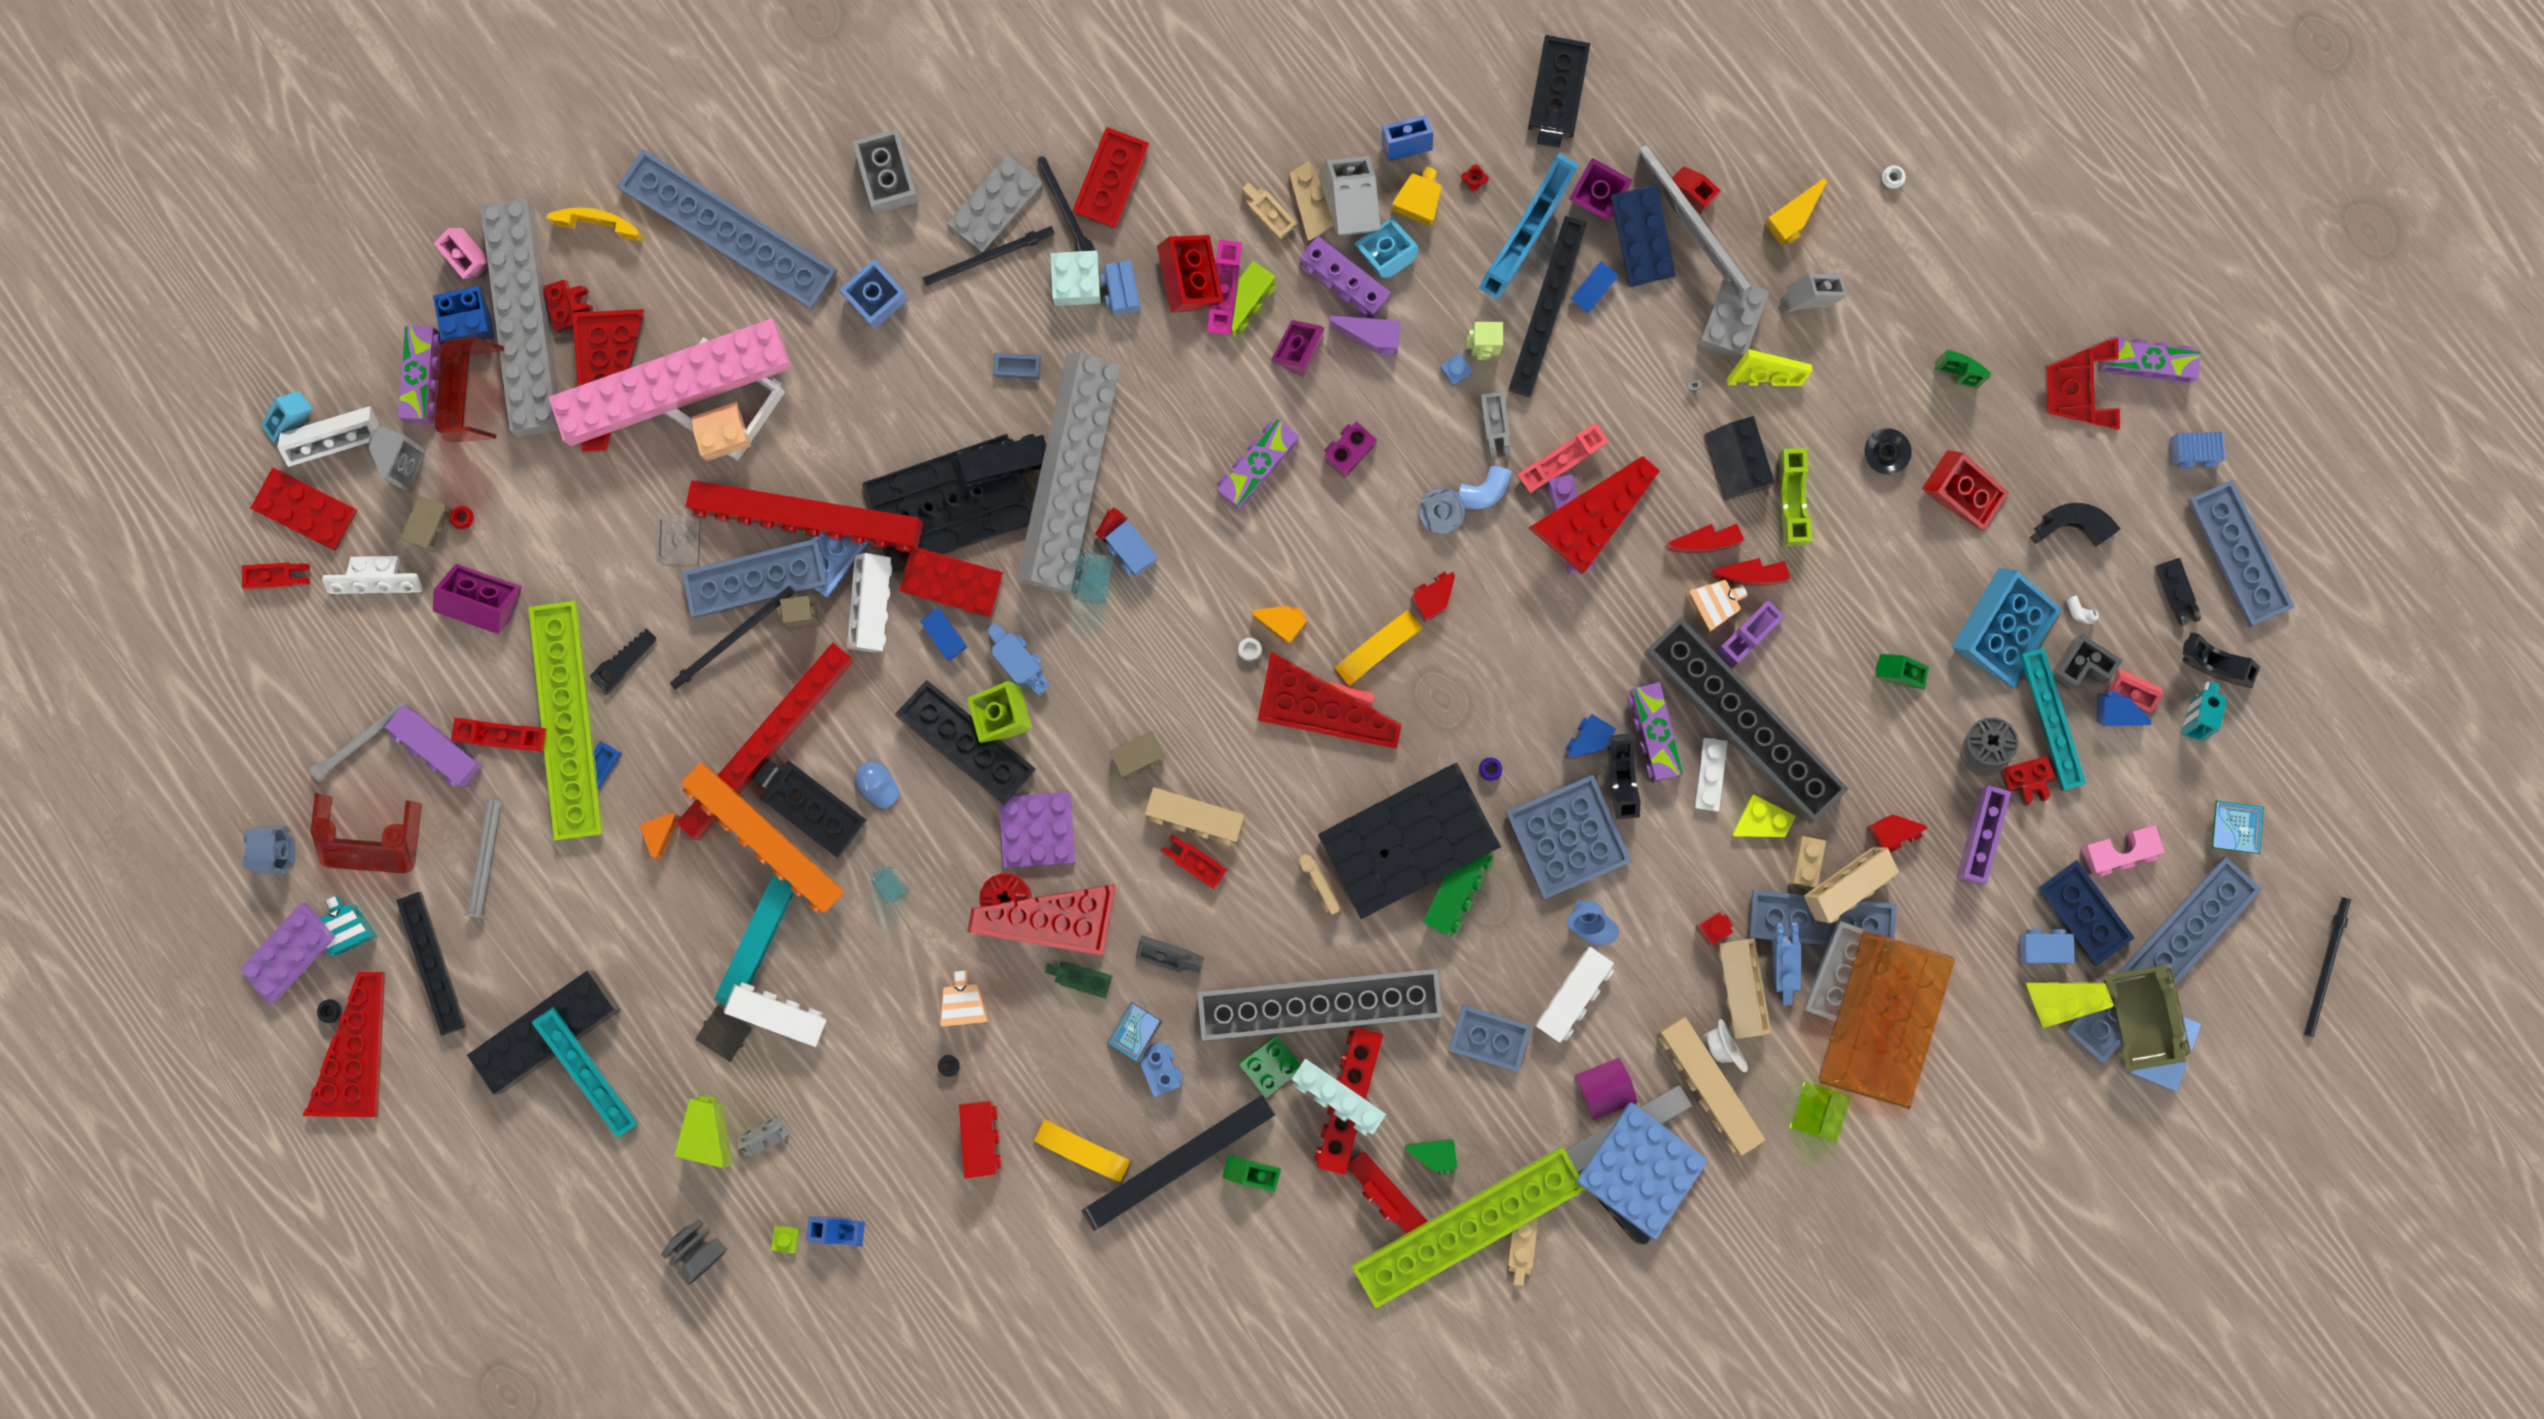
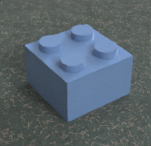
M875 259L839 289L842 296L873 330L878 328L909 300L906 293Z

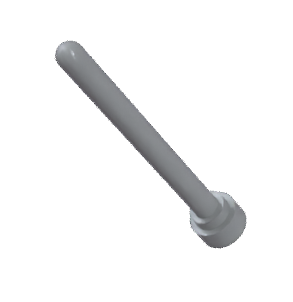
M403 702L398 704L326 762L315 763L308 769L309 772L319 783H323L329 778L328 775L331 773V769L385 728L401 706H407V704Z

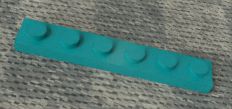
M2045 647L2020 654L2019 656L2061 791L2087 784Z
M554 1007L532 1021L534 1027L617 1138L638 1124L637 1119Z

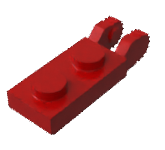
M286 562L241 565L242 589L244 590L310 585L309 578H292V571L310 570V564H291Z
M1171 834L1169 837L1171 842L1179 845L1184 850L1180 856H1177L1172 850L1164 846L1160 851L1173 859L1181 868L1215 890L1228 870L1191 844H1186Z

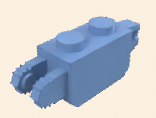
M998 624L990 625L988 634L996 643L992 647V654L1016 684L1020 686L1028 685L1038 695L1046 691L1050 686L1041 673L1043 671L1040 667L1042 661L1034 652L1030 655L1026 651L1027 643L1019 634L1015 637L1012 632L1007 635Z
M1777 923L1775 925V937L1772 938V981L1775 991L1780 992L1782 1005H1793V992L1801 990V944L1798 940V924L1791 923L1790 936L1783 937L1784 927L1782 923Z

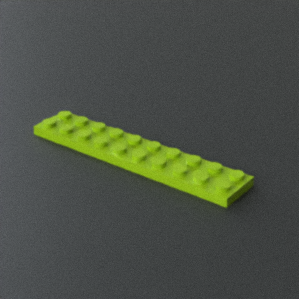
M574 600L528 607L541 728L547 729L544 755L554 841L604 835L578 602Z
M1560 1146L1351 1265L1352 1269L1376 1309L1586 1189L1575 1182L1579 1174L1564 1147Z

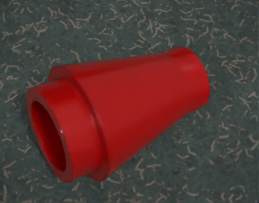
M1113 507L1111 510H1107L1098 530L1094 534L1106 542L1105 537L1122 525L1128 518L1117 508Z

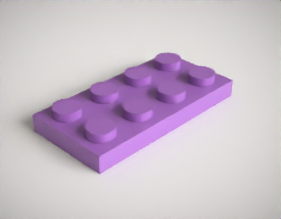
M300 903L241 967L240 971L268 1004H275L334 940L335 936L307 903Z

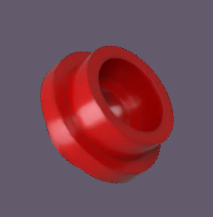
M458 506L452 510L450 522L457 529H467L474 522V514L470 508ZM462 514H465L466 520L460 522L459 517Z

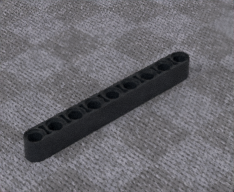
M1262 1094L1081 1210L1093 1231H1096L1268 1121L1276 1114Z

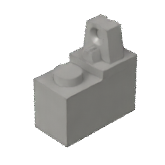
M1807 274L1786 287L1787 294L1780 299L1784 312H1793L1798 309L1828 308L1847 297L1841 275Z

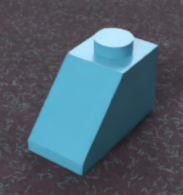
M300 391L277 397L261 423V427L272 442L277 443L279 442L280 433L296 429L305 423L312 408Z

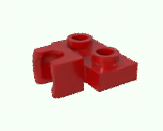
M566 280L543 286L553 328L556 332L573 328L572 313L593 310L592 305L581 302V298L589 293L588 288L579 285L569 288L568 281Z
M2047 756L2008 766L2000 772L2007 791L2019 790L2024 806H2029L2033 801L2032 793L2037 794L2042 802L2050 798L2046 782L2054 780L2055 776Z

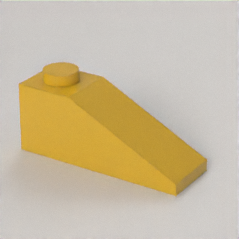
M1825 178L1767 219L1766 227L1781 246L1786 242L1792 244L1801 236L1800 232L1827 183Z

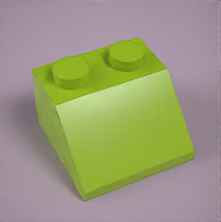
M1006 681L967 698L979 742L1011 738L1033 729L1019 684Z

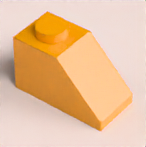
M1289 606L1258 609L1252 613V617L1288 645L1293 642L1307 624V620L1304 618L1306 614L1297 607L1292 609Z

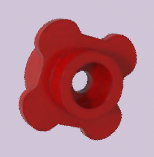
M1474 164L1467 172L1462 173L1461 180L1469 185L1470 191L1476 192L1482 184L1488 182L1489 177L1487 174H1484L1479 165Z

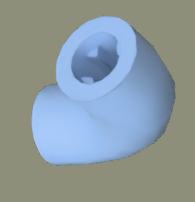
M1490 466L1487 479L1482 485L1470 486L1461 483L1458 494L1464 502V507L1467 509H1483L1494 505L1504 496L1510 484L1512 471L1498 466Z

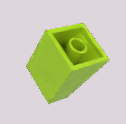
M703 1094L698 1095L697 1098L689 1099L675 1157L720 1168L731 1166L732 1155L723 1103L716 1101L717 1097Z

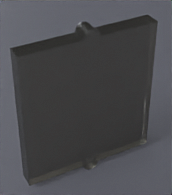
M716 1006L708 1020L703 1022L704 1026L695 1040L731 1062L739 1048L744 1047L743 1042L752 1028L736 1017L725 1014L722 1008Z

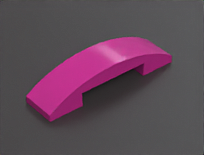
M1218 241L1216 267L1224 302L1211 306L1207 333L1231 335L1242 242Z

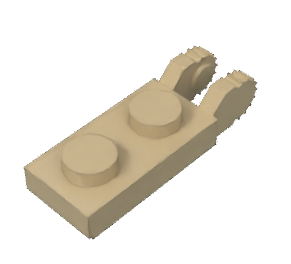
M1309 854L1300 856L1299 862L1302 865V870L1309 872L1312 877L1308 880L1315 892L1319 890L1323 897L1320 903L1325 912L1330 911L1332 915L1341 912L1342 909L1314 858Z

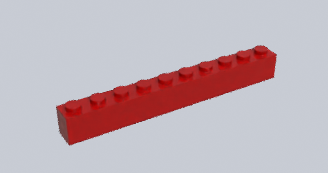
M691 480L685 505L692 512L693 516L706 518V515L715 516L714 519L723 522L734 519L737 520V523L751 526L752 522L760 524L759 526L765 529H773L774 526L782 527L783 531L789 533H796V530L805 531L804 534L812 537H819V534L828 535L827 538L836 541L847 538L850 539V542L864 545V542H871L873 546L878 548H887V545L895 546L896 550L902 552H910V549L918 550L923 522L918 517Z
M832 642L718 773V776L736 793L740 794L750 783L752 777L765 760H770L855 660ZM696 799L675 824L691 838L699 841L718 820V817L714 813L712 816H709L700 807L703 803Z

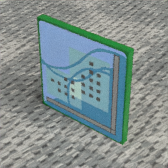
M2215 801L2211 848L2260 854L2264 806Z

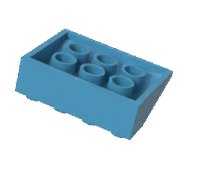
M1998 568L1953 643L1952 648L1971 663L2010 687L2015 688L2024 673L2019 655L2039 648L2062 608L2018 571Z

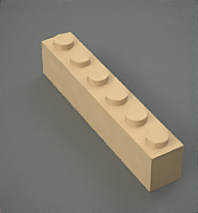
M1681 1017L1659 1031L1658 1033L1661 1038L1658 1040L1665 1051L1670 1050L1674 1056L1672 1059L1673 1064L1679 1072L1683 1070L1687 1076L1686 1084L1692 1092L1696 1091L1700 1096L1699 1104L1706 1113L1709 1111L1713 1116L1714 1120L1711 1122L1719 1133L1723 1132L1728 1139L1725 1141V1144L1731 1153L1734 1154L1736 1152L1737 1155L1742 1156L1764 1142L1766 1139L1687 1018Z

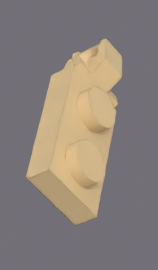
M1249 182L1242 188V193L1248 198L1246 204L1249 206V209L1280 241L1297 226V222L1266 190L1264 191L1260 188L1257 191Z
M1533 1219L1511 1232L1508 1271L1514 1272L1512 1283L1514 1285L1523 1286L1525 1274H1531L1538 1219Z

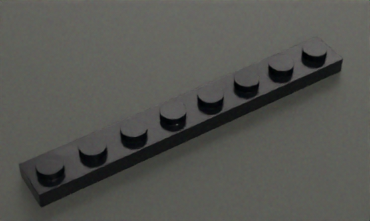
M1568 216L1564 217L1508 391L1531 397L1587 222Z

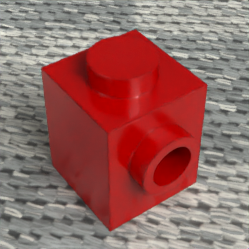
M1721 912L1713 914L1696 925L1708 946L1716 944L1733 933L1731 920L1726 914L1722 915Z

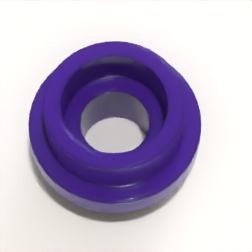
M1485 758L1479 765V774L1486 781H1495L1502 774V765L1496 758ZM1492 765L1495 769L1494 773H1487L1486 767Z

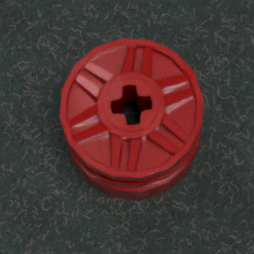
M1000 873L991 876L983 884L980 890L979 903L980 906L1003 903L999 900L1000 895L1004 896L1005 892H1008L1007 896L1011 898L1010 901L1033 898L1030 887L1024 880L1013 874Z

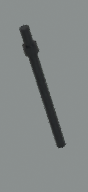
M1052 225L1037 232H1034V230L1025 233L1026 236L922 277L923 281L928 286L1027 245H1030V247L1036 245L1039 240L1055 234Z
M2341 897L2337 915L2333 916L2332 925L2334 926L2304 1035L2314 1037L2343 928H2346L2349 918H2347L2351 903L2349 898Z

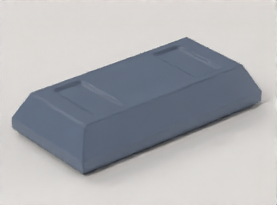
M994 353L993 376L1040 379L1041 356Z

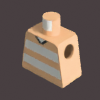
M1723 580L1692 589L1686 596L1705 633L1708 634L1741 610L1737 601L1747 597V592L1742 584L1730 589L1727 581Z
M967 971L953 972L954 986L943 988L941 1027L989 1022L980 985L968 984Z

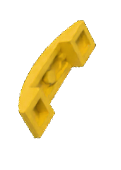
M567 208L547 214L546 218L554 226L575 229L577 221L614 227L617 235L623 239L643 242L644 239L640 232L630 223L602 210Z
M1407 610L1364 642L1334 669L1346 684L1350 686L1423 628Z
M1044 1119L1034 1139L1038 1144L1120 1183L1131 1160L1067 1131L1065 1128Z

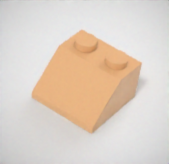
M737 402L692 416L693 433L700 455L706 461L751 447Z

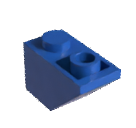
M1593 714L1588 719L1584 717L1577 728L1580 731L1576 739L1572 737L1565 750L1569 751L1566 758L1573 759L1603 751L1610 741V735H1613L1617 728Z

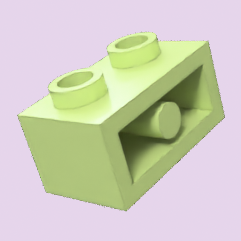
M1474 322L1473 329H1469V335H1467V349H1471V356H1477L1479 360L1499 357L1503 347V322Z

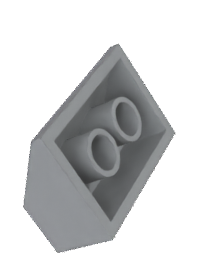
M378 425L376 430L370 435L369 449L379 474L384 480L408 493L426 450L405 435Z

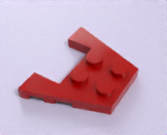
M2117 337L2110 338L2045 365L2047 413L2116 430L2120 429V408L2095 409L2094 362L2119 359Z

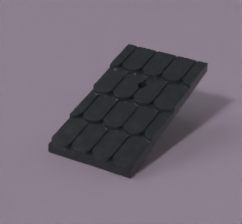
M1004 434L963 449L969 448L971 451H974L985 444H992V446L1000 445V442L1009 439L1008 434ZM960 450L880 476L862 484L870 510L918 517L923 522L918 548L942 555L1028 526L1033 507L1021 474L959 488L951 461ZM887 545V548H883L885 556L891 557L892 572L906 567L910 552L898 551L895 546Z
M1453 763L1317 834L1354 908H1356L1360 920L1501 848L1458 763Z

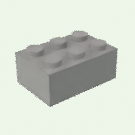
M898 129L852 141L870 206L875 215L919 202Z
M1723 278L1697 347L1740 361L1749 349L1769 291L1751 285L1749 297L1741 301Z

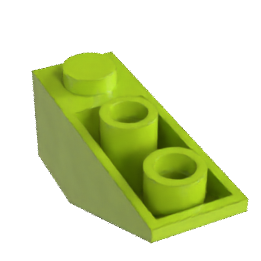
M1255 261L1251 262L1239 279L1232 324V336L1234 338L1238 333L1242 334L1249 325L1248 319L1252 314H1258L1263 306L1262 300L1265 296L1270 297L1277 287L1275 285L1276 276Z

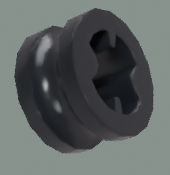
M945 1055L939 1060L938 1070L942 1075L952 1077L959 1072L960 1063L956 1057ZM950 1059L954 1060L955 1070H949L946 1073L943 1070L945 1068L942 1066L943 1062H949Z

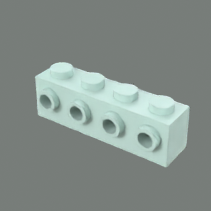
M1306 1058L1292 1077V1080L1295 1081L1293 1085L1304 1094L1308 1090L1316 1095L1313 1099L1323 1107H1326L1327 1104L1336 1109L1333 1114L1343 1121L1349 1118L1355 1122L1354 1128L1365 1136L1368 1132L1373 1135L1386 1116V1113Z

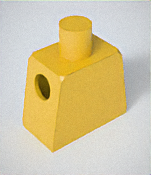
M1425 167L1422 176L1411 174L1393 201L1391 211L1432 227L1442 188L1440 184L1434 182L1438 171L1431 167Z

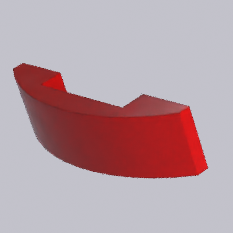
M454 718L451 741L496 748L543 752L547 729Z

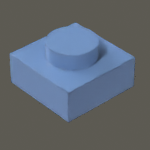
M1460 353L1440 366L1453 386L1473 374L1472 369Z

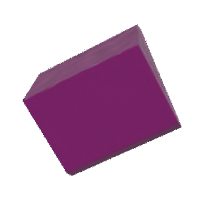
M1591 158L1569 200L1610 222L1614 215L1610 195L1627 191L1633 180Z
M1291 320L1271 361L1303 377L1324 337V328L1315 324Z
M1620 1058L1575 1075L1592 1120L1621 1110L1629 1102L1633 1104L1638 1103L1632 1080Z

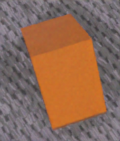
M669 813L640 824L651 857L661 860L676 827L675 823L680 818L679 815Z

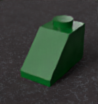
M1880 654L1876 665L1875 677L1889 683L1925 689L1929 666L1905 655Z
M1454 1139L1405 1144V1149L1433 1172L1438 1171V1175L1453 1174L1452 1169H1458Z
M1228 1154L1222 1178L1241 1185L1275 1192L1281 1168Z

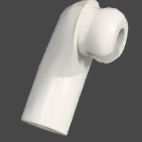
M2077 595L2066 599L2073 619L2084 624H2092L2098 620V612L2095 609L2088 610L2082 608Z

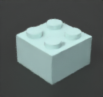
M1098 252L1050 253L1054 305L1101 304Z

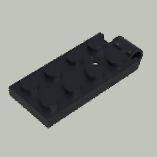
M1545 35L1528 130H1532L1533 127L1540 128L1537 144L1560 148L1563 132L1569 133L1568 137L1573 138L1591 43ZM1553 103L1558 104L1559 110H1552L1551 105Z
M766 759L752 777V779L767 789L760 797L763 802L837 858L841 856L868 821L790 761L781 770ZM795 792L801 794V798L798 801H794L792 798Z

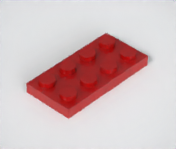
M1106 127L1073 207V214L1116 229L1150 146L1149 142Z
M273 467L250 509L336 551L358 511Z
M911 549L899 591L991 617L1003 572L925 549Z

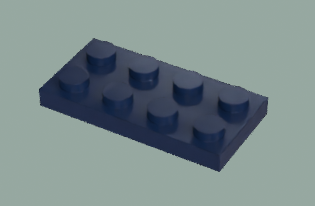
M1657 184L1610 195L1629 287L1676 276Z
M2077 860L2067 865L2036 888L2068 932L2074 934V940L2094 966H2098L2135 939Z

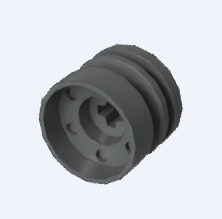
M1996 717L1984 718L1976 722L1965 737L1961 748L1962 759L1966 766L1974 773L1983 776L1996 775L2008 766L2016 754L2019 745L2018 735L2013 726L2005 720ZM1994 741L1996 745H1988V742Z
M700 1219L680 1230L661 1253L664 1259H667L673 1253L676 1254L669 1262L670 1266H674L680 1261L684 1263L678 1275L687 1285L692 1284L701 1277L728 1250L718 1238L708 1243L704 1241L710 1233V1229L707 1228L698 1234L697 1232L704 1225Z

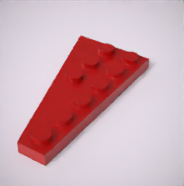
M644 309L572 313L577 387L629 369L645 312ZM612 432L581 442L582 452H607Z
M1271 651L1257 721L1397 749L1402 727L1401 723Z
M385 972L357 973L348 996L345 1011L341 1014L338 1029L331 1040L319 1071L320 1076L316 1086L312 1089L310 1102L302 1116L378 1117Z

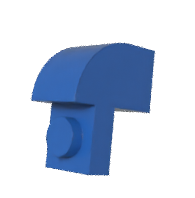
M810 1216L808 1217L806 1241L821 1244L863 1246L865 1222L844 1217Z

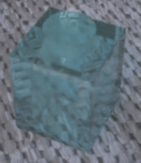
M882 866L873 873L874 878L870 880L887 904L893 903L909 891L893 867L890 866L887 868Z

